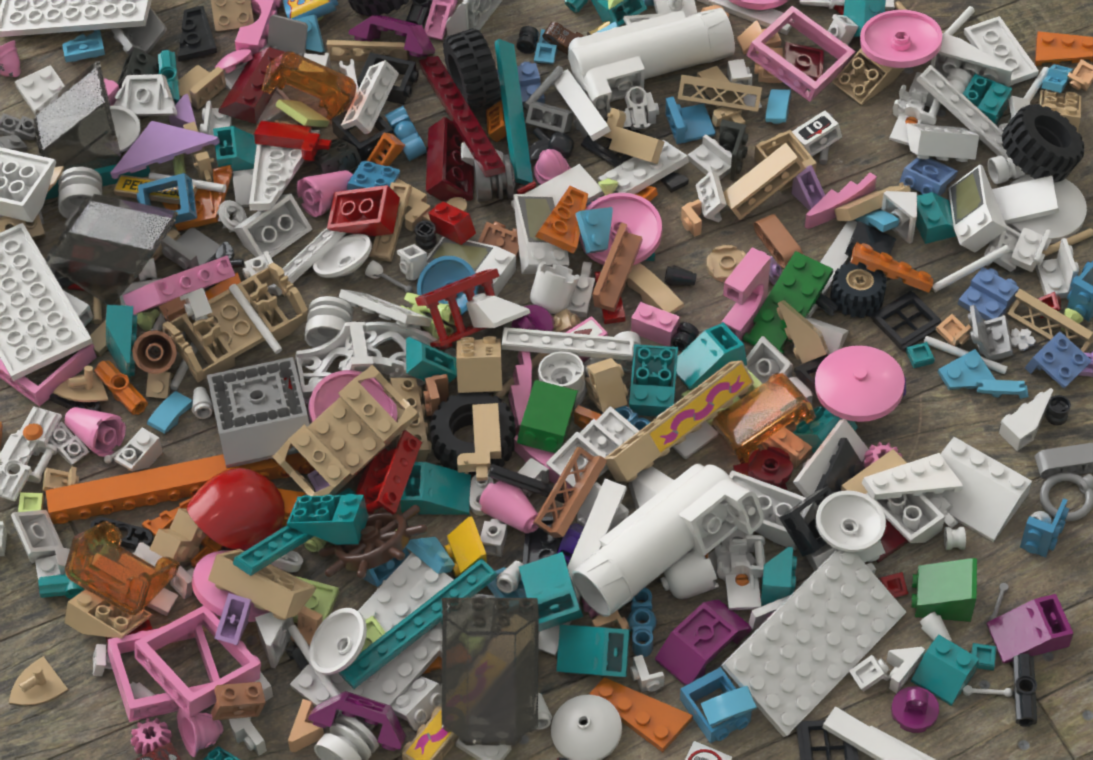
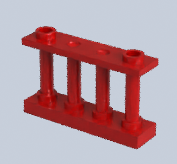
M497 268L483 270L415 298L417 306L429 308L439 337L438 340L430 343L431 347L446 349L453 346L452 342L485 329L473 327V325L465 328L456 298L458 293L463 292V294H466L468 302L472 301L473 296H475V286L477 285L484 287L486 296H495L492 279L500 277ZM443 299L448 302L457 332L448 336L437 306L439 305L438 301Z
M407 430L402 432L397 447L389 451L384 448L365 467L355 495H364L368 515L373 514L375 510L381 507L391 514H395L422 444V441Z

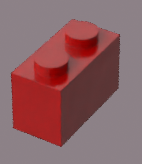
M444 201L428 212L431 222L436 227V233L462 245L476 234L470 214Z

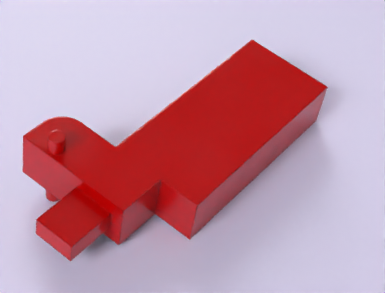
M260 121L254 133L255 144L300 149L302 151V158L308 161H314L318 149L329 150L331 146V140L320 139V134L312 133L310 126Z

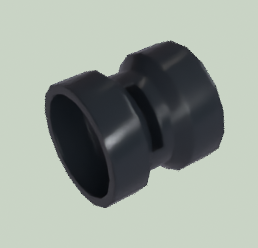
M523 26L519 32L516 48L524 54L533 53L536 50V42L539 37L538 30L532 26Z
M420 221L415 226L417 246L423 250L432 249L437 242L435 225L430 221Z
M681 323L677 329V334L671 339V345L678 347V351L683 352L698 337V329L690 323Z
M1062 395L1051 397L1045 415L1049 423L1058 426L1067 421L1071 407L1069 399Z

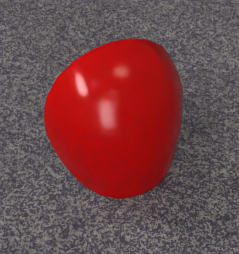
M244 468L225 470L213 476L196 492L187 505L189 516L210 539L222 546L236 550H247L279 531L285 516L284 500L274 483L264 475Z

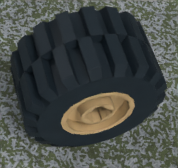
M848 262V265L843 264L840 266V269L837 268L833 276L830 293L832 301L839 306L838 311H842L844 315H851L850 317L855 318V316L864 318L865 315L870 317L873 312L878 311L883 305L887 285L886 277H883L884 273L882 271H870L861 262L858 265Z

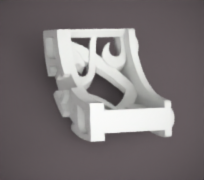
M346 322L340 333L329 342L312 349L296 351L294 361L305 405L309 404L316 385L323 378L332 374L326 371L336 357H348L341 371L355 370L364 372L374 364L373 357H368L364 337L367 327L366 322ZM302 366H306L314 373H303ZM304 378L310 379L308 385H305Z
M367 322L364 332L368 357H373V366L380 373L389 374V378L413 377L406 374V338L411 337L431 346V342L438 340L429 332L410 326L404 327L391 322ZM393 339L404 351L395 353L390 358L382 357L381 352L375 347L387 340ZM347 356L345 357V360L340 362L338 367L339 370H342V367L346 359L348 358ZM416 378L418 386L425 384V381Z

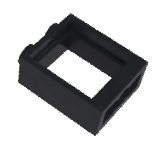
M370 52L357 80L358 89L369 67L386 60L399 74L405 75L400 87L393 85L386 101L404 105L407 97H410L412 94L413 83H416L418 80L419 71H416V62Z
M346 110L331 119L333 133L339 139L356 146L361 161L370 156L383 133L393 134V129L379 115L374 126L380 132L360 143L349 131L356 127V125L348 129H344L341 126L348 112Z
M829 486L814 492L779 517L803 557L816 552L826 545L827 542L822 537L816 540L801 516L800 511L816 500L820 505L826 497L833 494Z

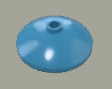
M442 256L427 264L421 272L417 283V295L421 296L476 274V272L468 262L459 257ZM479 285L475 286V295L478 294ZM460 292L457 294L456 301L461 309L462 316L468 311L466 305L468 300L466 294ZM444 299L438 301L439 303L448 304Z

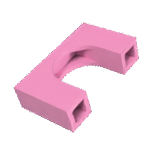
M753 247L724 282L723 296L736 303L722 320V323L724 322L740 340L743 339L745 333H748L754 325L753 320L768 295L771 257Z

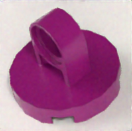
M527 305L525 308H528L530 313L513 320L511 324L512 328L553 332L555 322L551 313L544 307Z
M918 686L906 687L894 696L891 705L892 718L900 724V728L911 733H922L936 723L939 715V703L935 696L927 689Z

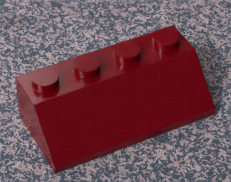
M271 47L252 55L253 59L245 65L220 106L219 113L250 123H257L288 71L287 52Z
M443 117L428 128L426 192L440 201H448L453 197H461L466 201H471L473 199L474 166L461 160V144L464 140L453 122L446 117Z

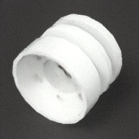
M72 167L62 172L58 179V208L62 216L68 219L70 217L69 214L79 206L95 218L99 216L103 210L102 178L100 174L87 167Z
M325 296L312 300L309 304L308 322L305 329L306 343L315 348L336 337L342 330L344 323L352 322V306L345 300L337 297Z
M564 351L554 352L544 357L538 368L539 381L578 390L575 407L580 405L585 399L586 394L585 371L582 360L577 355Z
M341 714L336 719V723H333L329 728L330 733H325L314 746V750L321 760H368L372 755L371 753L375 752L379 747V743L373 733L361 722L353 717Z

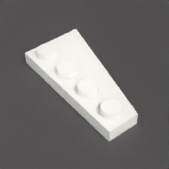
M940 453L864 477L862 485L874 500L899 498L902 494L920 496L923 492L940 494L944 490L961 492L963 488L962 483Z

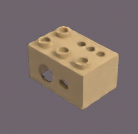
M486 336L480 340H474L473 337H464L458 340L456 353L458 393L502 391L501 339H496L495 336Z

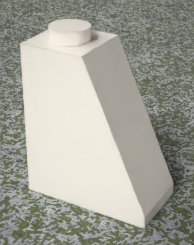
M653 466L637 473L638 477L629 482L636 510L674 480Z

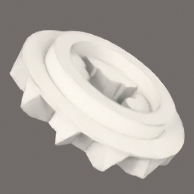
M227 200L218 206L219 209L216 212L219 215L218 221H221L223 228H228L229 232H233L234 227L247 219L244 209L235 201ZM234 213V214L232 215V216H233V217H232L233 220H230V219H229V217H230L229 214Z

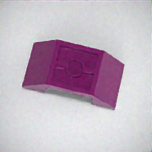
M386 15L371 16L350 29L348 33L355 36V40L372 41L373 39L380 38L381 31L395 30L394 34L407 35L404 50L410 51L409 55L427 57L428 54L435 53V48L422 25Z
M719 599L703 602L670 633L656 655L655 661L686 686L703 677L706 665L731 641L738 644L752 631V628L735 612L729 610Z
M344 691L316 705L309 715L308 720L313 721V725L320 728L331 727L338 716L339 710H342L341 713L348 717L354 718L356 715L365 718L364 721L369 724L378 725V723H381L383 725L377 742L381 743L383 748L391 751L400 750L406 738V734L390 705L348 691Z

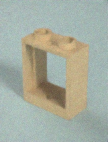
M791 130L779 133L775 137L755 145L754 159L758 164L783 144L787 143L805 167L812 165L816 174L817 162ZM793 179L780 188L779 191L782 192L792 187Z

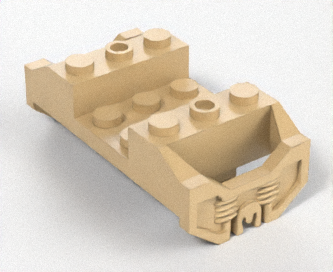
M275 263L267 265L266 269L242 281L237 286L278 342L307 321L308 309L298 289L294 287L293 283L288 281L289 278L287 275L285 276L284 270ZM275 284L282 290L283 296H286L297 314L296 317L291 320L286 318L277 305V297H272L268 292L269 285ZM229 289L208 300L212 313L207 314L208 319H200L195 322L192 316H188L185 313L171 322L167 321L162 324L163 332L167 333L174 340L177 351L186 362L197 382L207 379L209 374L224 372L234 367L235 357L265 341ZM184 331L209 365L208 367L201 368L192 347L185 341L182 335Z
M373 365L348 383L338 393L340 397L308 427L304 424L272 456L307 495H335L413 421L420 417L411 404L395 390ZM374 378L383 388L384 393L400 409L404 410L398 423L361 385L364 380ZM294 446L330 486L314 492V488L297 470L294 471L285 461L289 449Z

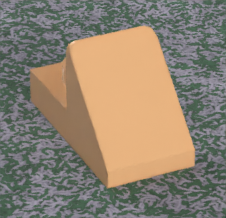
M755 21L737 37L743 54H747L751 42L766 30L761 29L758 21ZM778 32L765 43L766 46L773 48L781 46L782 40Z
M302 700L288 739L291 752H297L319 741L324 735L323 728L313 725V721L308 720L310 713L313 711L312 701Z

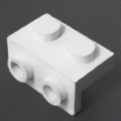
M421 676L413 682L412 686L403 695L396 699V702L391 707L396 716L408 721L411 728L418 731L420 726L431 718L434 709L438 706L441 707L445 702L446 695L439 683Z

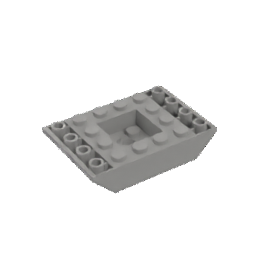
M293 357L207 375L226 468L272 459V456L278 452L296 431L304 424L307 427L310 425ZM289 376L292 385V390L288 388ZM293 446L289 449L287 455L299 452Z

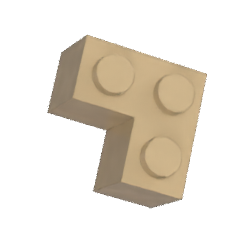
M612 358L588 365L589 376L585 377L588 397L602 413L610 406L616 409L627 405L626 396H628V390L622 382L621 377L624 376L622 366L617 364Z
M179 508L170 528L158 529L150 550L171 562H191L199 553L202 539L207 535L194 523L187 509Z

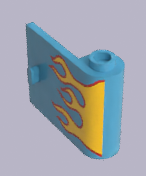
M283 0L287 18L293 20L313 14L319 18L336 11V6L339 5L337 0Z

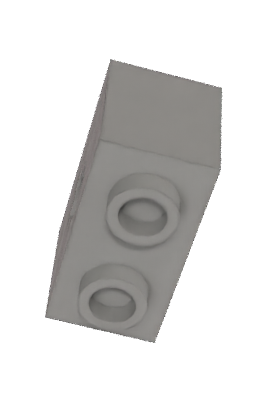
M531 102L525 123L566 133L570 132L574 113L548 104Z

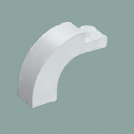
M260 671V679L255 682H261L265 701L274 696L270 683ZM251 717L229 719L233 736L238 744L244 741L250 751L254 749L258 756L267 751L264 739L251 723Z

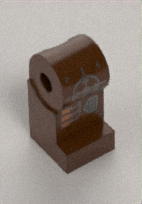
M551 22L542 35L546 42L557 45V49L567 55L571 41L577 37L584 36L579 32H576V34L557 22Z

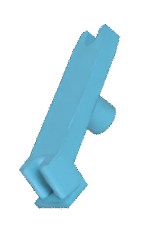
M982 379L976 382L977 386H981L978 387L977 392L992 394L996 398L1002 394L1019 395L1020 399L1029 397L1025 381Z

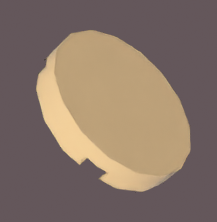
M722 245L714 248L707 257V271L709 275L715 280L724 283L746 256V253L743 250H738L733 245Z

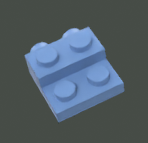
M523 62L520 66H517L523 107L528 98L541 85L536 63ZM544 94L538 99L537 102L545 103Z
M930 157L929 159L916 158L904 168L900 183L903 182L904 185H910V189L917 190L922 194L933 192L941 196L945 192L947 185L956 178L958 171Z
M982 267L971 280L969 288L959 298L958 305L970 311L971 305H975L982 318L986 321L1001 317L1015 301V295L1019 287L1014 280L1009 278L1005 280L1000 277L996 270L992 268L987 270Z

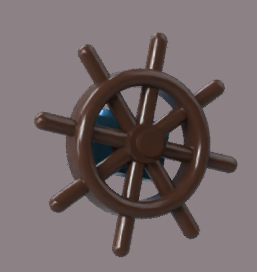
M413 505L402 514L397 512L391 514L381 507L377 513L368 515L365 528L361 531L362 536L359 544H335L321 548L319 550L321 557L336 554L338 558L337 562L325 570V575L332 577L345 568L350 571H357L359 579H364L376 587L381 585L383 580H387L410 555L406 546L411 536L427 532V526L424 524L409 527L407 523L408 520L420 512V507Z

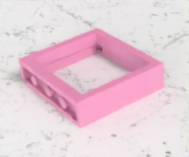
M791 6L751 42L746 56L810 102L837 77L853 58L856 51L798 9ZM787 23L838 59L816 81L765 45Z
M227 255L152 282L123 295L126 306H133V314H137L184 294L217 284L235 276V273Z
M91 344L78 350L75 355L39 386L25 376L13 381L1 359L0 378L40 407L50 398V395L61 383L68 378L76 376L85 366L97 358L94 351L95 346Z
M204 606L134 642L135 659L189 718L216 703L214 691L216 685L248 683L260 679L261 662L256 655L253 656L241 640L238 645L221 640L218 641L242 667L195 693L185 685L155 652L194 631L199 623L202 626L204 625L215 637L220 622L219 617Z
M201 623L195 627L194 631L173 641L196 639L210 683L189 687L193 693L220 679ZM158 629L139 631L135 634L126 635L123 638L108 639V657L129 722L178 711L179 706L167 693L134 699L120 655L135 651V641Z

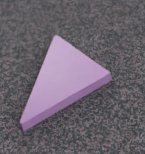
M151 121L111 171V176L116 179L119 178L120 174L129 171L134 173L146 169L147 165L156 162L161 164L173 160L174 156L183 153L188 155L200 151L204 146L219 144V138Z

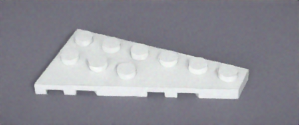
M311 130L312 133L320 134V130ZM257 144L249 201L250 210L265 211L273 208L304 162L300 149Z

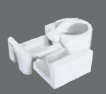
M632 87L625 95L627 108L623 111L626 114L623 128L631 127L632 130L646 129L651 125V123L647 124L645 107L648 105L647 94L641 87ZM635 91L642 95L641 104L636 102Z

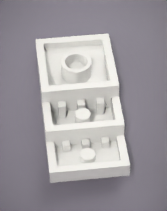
M610 406L597 420L593 419L580 433L576 432L546 464L560 476L577 447L583 448L594 457L602 456L605 458L639 432V430ZM581 455L577 459L578 470L584 469L588 463V460ZM605 464L604 468L602 469V471H601L600 475L598 476V478H599L603 473H605V472L608 470V467H607L606 464ZM570 474L566 478V482L572 487L576 484L574 474Z

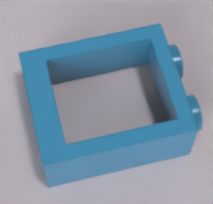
M185 173L138 185L139 193H137V200L141 206L139 218L141 223L150 230L197 218L193 182ZM178 186L181 209L152 216L149 194Z
M721 667L680 688V701L689 714L693 715L694 721L710 744L716 740L721 741L725 739L729 733L736 729H744L751 722L752 711L737 718L732 717L712 728L694 703L719 688L723 693L736 689Z

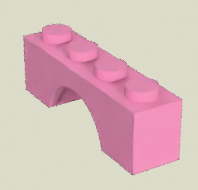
M251 0L253 12L260 17L255 23L240 27L235 40L236 51L250 49L253 55L267 45L270 17L274 14L277 15L278 8L282 6V0Z

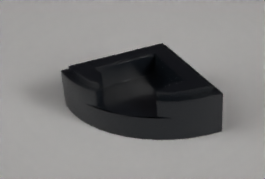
M675 172L660 179L671 193L689 184L687 177Z
M290 645L285 649L289 658H294L300 670H303L308 665L299 647Z

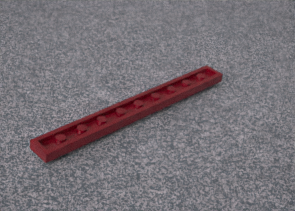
M431 56L419 60L421 70L484 176L490 177L505 173L504 163L439 56Z

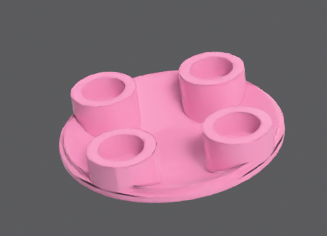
M251 50L233 51L223 57L215 68L219 67L225 70L226 73L232 72L237 68V64L241 62L246 63L253 59Z

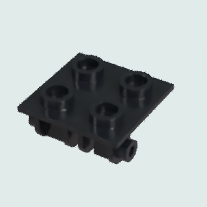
M858 221L845 254L852 257V251L857 242L870 245L874 251L880 254L884 252L890 255L896 238Z

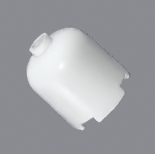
M540 262L530 294L532 304L544 307L551 314H557L568 308L580 276L578 274L572 275L573 270L563 265L553 263L551 267L546 266V262Z
M693 549L663 572L664 577L660 578L665 591L670 590L677 599H687L719 587L718 583L713 581L717 577L710 558L705 559V556Z

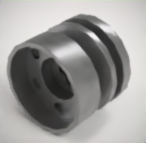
M503 155L505 173L490 177L484 176L476 160L473 158L478 202L491 201L493 191L496 190L499 199H503V190L505 189L508 199L513 198L515 177L509 155Z

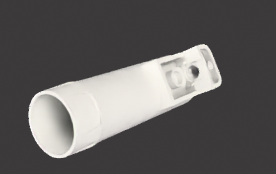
M722 8L698 12L688 17L681 10L659 17H652L648 20L633 22L622 27H614L607 31L596 32L585 37H577L569 44L568 60L573 77L602 118L608 117L607 114L611 111L610 102L625 98L626 93L632 87L638 86L644 89V79L732 56L735 52V42L730 21Z
M695 464L599 540L602 548L594 552L572 572L573 583L579 594L594 611L604 617H608L631 601L637 593L691 549L705 556L737 529L751 535L761 526L764 519L756 493L735 483L721 468L715 465H706L704 467L701 464Z

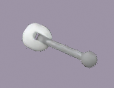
M374 260L370 262L365 271V275L372 279L383 277L404 289L406 293H412L413 291L412 286H406L384 274L383 267Z

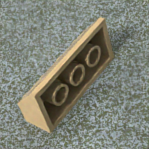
M241 549L216 555L208 581L214 583L215 587L220 590L230 591L234 595L251 599L254 607L272 612L273 616L277 619L286 620L297 616L316 590L315 586L271 564L252 576L248 575L233 565L234 558L244 552Z

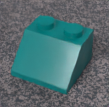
M845 0L844 16H847L859 26L853 38H860L861 30L868 20L885 12L886 0Z
M933 192L918 195L915 225L924 243L928 244L955 237L956 233L953 227L950 201Z
M938 634L924 654L911 682L927 689L935 697L952 706L963 691V688L976 673L979 658Z

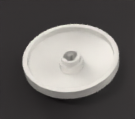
M1028 174L1016 179L1010 185L1034 180V178ZM1064 179L1054 183L1059 213L1007 225L1021 233L1023 227L1041 235H1044L1046 229L1050 230L1048 236L1051 239L1050 243H1057L1063 238L1075 235L1081 229L1087 212L1086 201L1081 191L1073 183Z

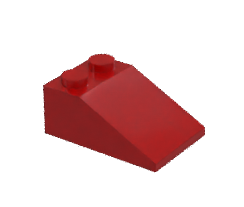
M388 185L334 192L327 229L329 231L369 236L391 235L394 232L400 197Z

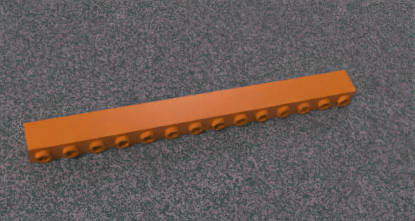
M300 453L286 456L285 461L294 471L297 470L300 474H309L315 470ZM222 454L45 491L48 512L52 523L64 524L77 519H88L92 516L108 515L121 510H132L136 507L152 506L161 502L177 501L180 498L194 496L208 480L225 470L236 468L250 469L264 475L269 480L288 478L290 475L274 458L226 468L224 455Z

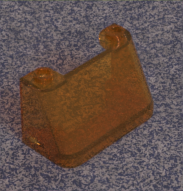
M287 51L271 60L267 66L261 90L271 94L275 88L282 90L285 84L319 98L318 107H324L327 111L326 118L331 120L345 110L355 97L357 88L352 78L299 54Z
M775 373L768 381L725 410L718 411V415L713 419L712 424L733 455L742 464L749 461V455L753 450L758 449L757 445L791 422L797 425L800 423L799 419H804L806 423H809L816 418L811 403L784 373Z
M104 521L74 536L65 565L67 577L72 582L129 615H136L144 610L178 572L180 563L170 557L160 558L156 565L153 566L120 547L122 542L121 531L108 521Z

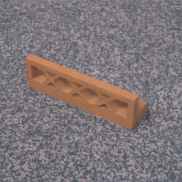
M621 223L592 293L595 307L615 312L643 242L642 236L628 233V227L625 223Z
M577 447L533 523L553 538L564 537L607 460L602 456L594 457L583 448ZM581 455L588 460V463L584 469L578 470L577 459ZM574 474L576 484L573 488L567 489L566 478L568 475ZM563 493L565 503L562 507L556 508L555 497L557 494ZM552 512L554 519L551 527L542 522L545 514Z

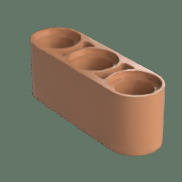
M772 214L754 222L755 233L783 269L795 251L803 254L800 246L776 215Z

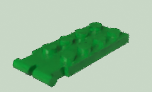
M795 251L754 318L753 323L755 326L750 334L745 333L743 341L755 346L759 339L764 336L784 355L785 351L782 349L786 342H792V339L789 340L786 335L785 328L787 325L785 320H781L778 315V303L783 300L786 301L806 318L833 274V268Z

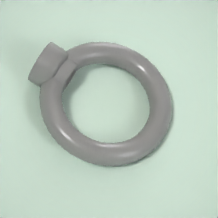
M1062 472L1052 475L1043 483L1040 490V501L1044 510L1053 518H1055L1058 509L1051 504L1049 492L1059 482L1069 481L1077 484L1079 490L1086 497L1084 505L1075 512H1068L1065 521L1079 520L1085 517L1093 508V476L1091 474L1081 477L1074 473Z

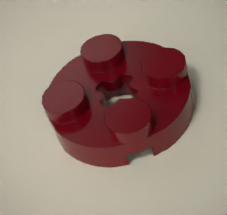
M767 447V450L761 451L759 448L752 452L749 457V477L780 488L792 476L793 463L790 461L789 454L780 448ZM771 464L774 465V468H773V469H770V468H767V467H766V466H770Z

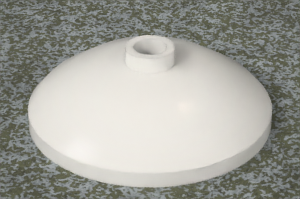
M121 106L98 108L89 113L79 127V137L83 146L92 153L104 156L125 152L134 144L141 133L138 117L131 110Z
M352 234L342 237L313 264V269L318 276L324 278H337L349 275L356 271L368 258L372 249V242L364 234Z
M839 491L826 497L819 505L816 513V527L821 537L832 547L846 552H861L872 548L881 540L886 527V519L880 505L868 495L857 491Z
M342 608L331 613L319 625L314 633L309 650L310 662L318 672L325 675L336 674L349 667L357 659L364 647L367 633L366 621L361 613L352 608Z
M580 695L566 701L557 710L551 723L553 743L559 753L569 760H602L614 751L622 735V721L617 709L611 702L596 695ZM581 721H588L586 725H580Z

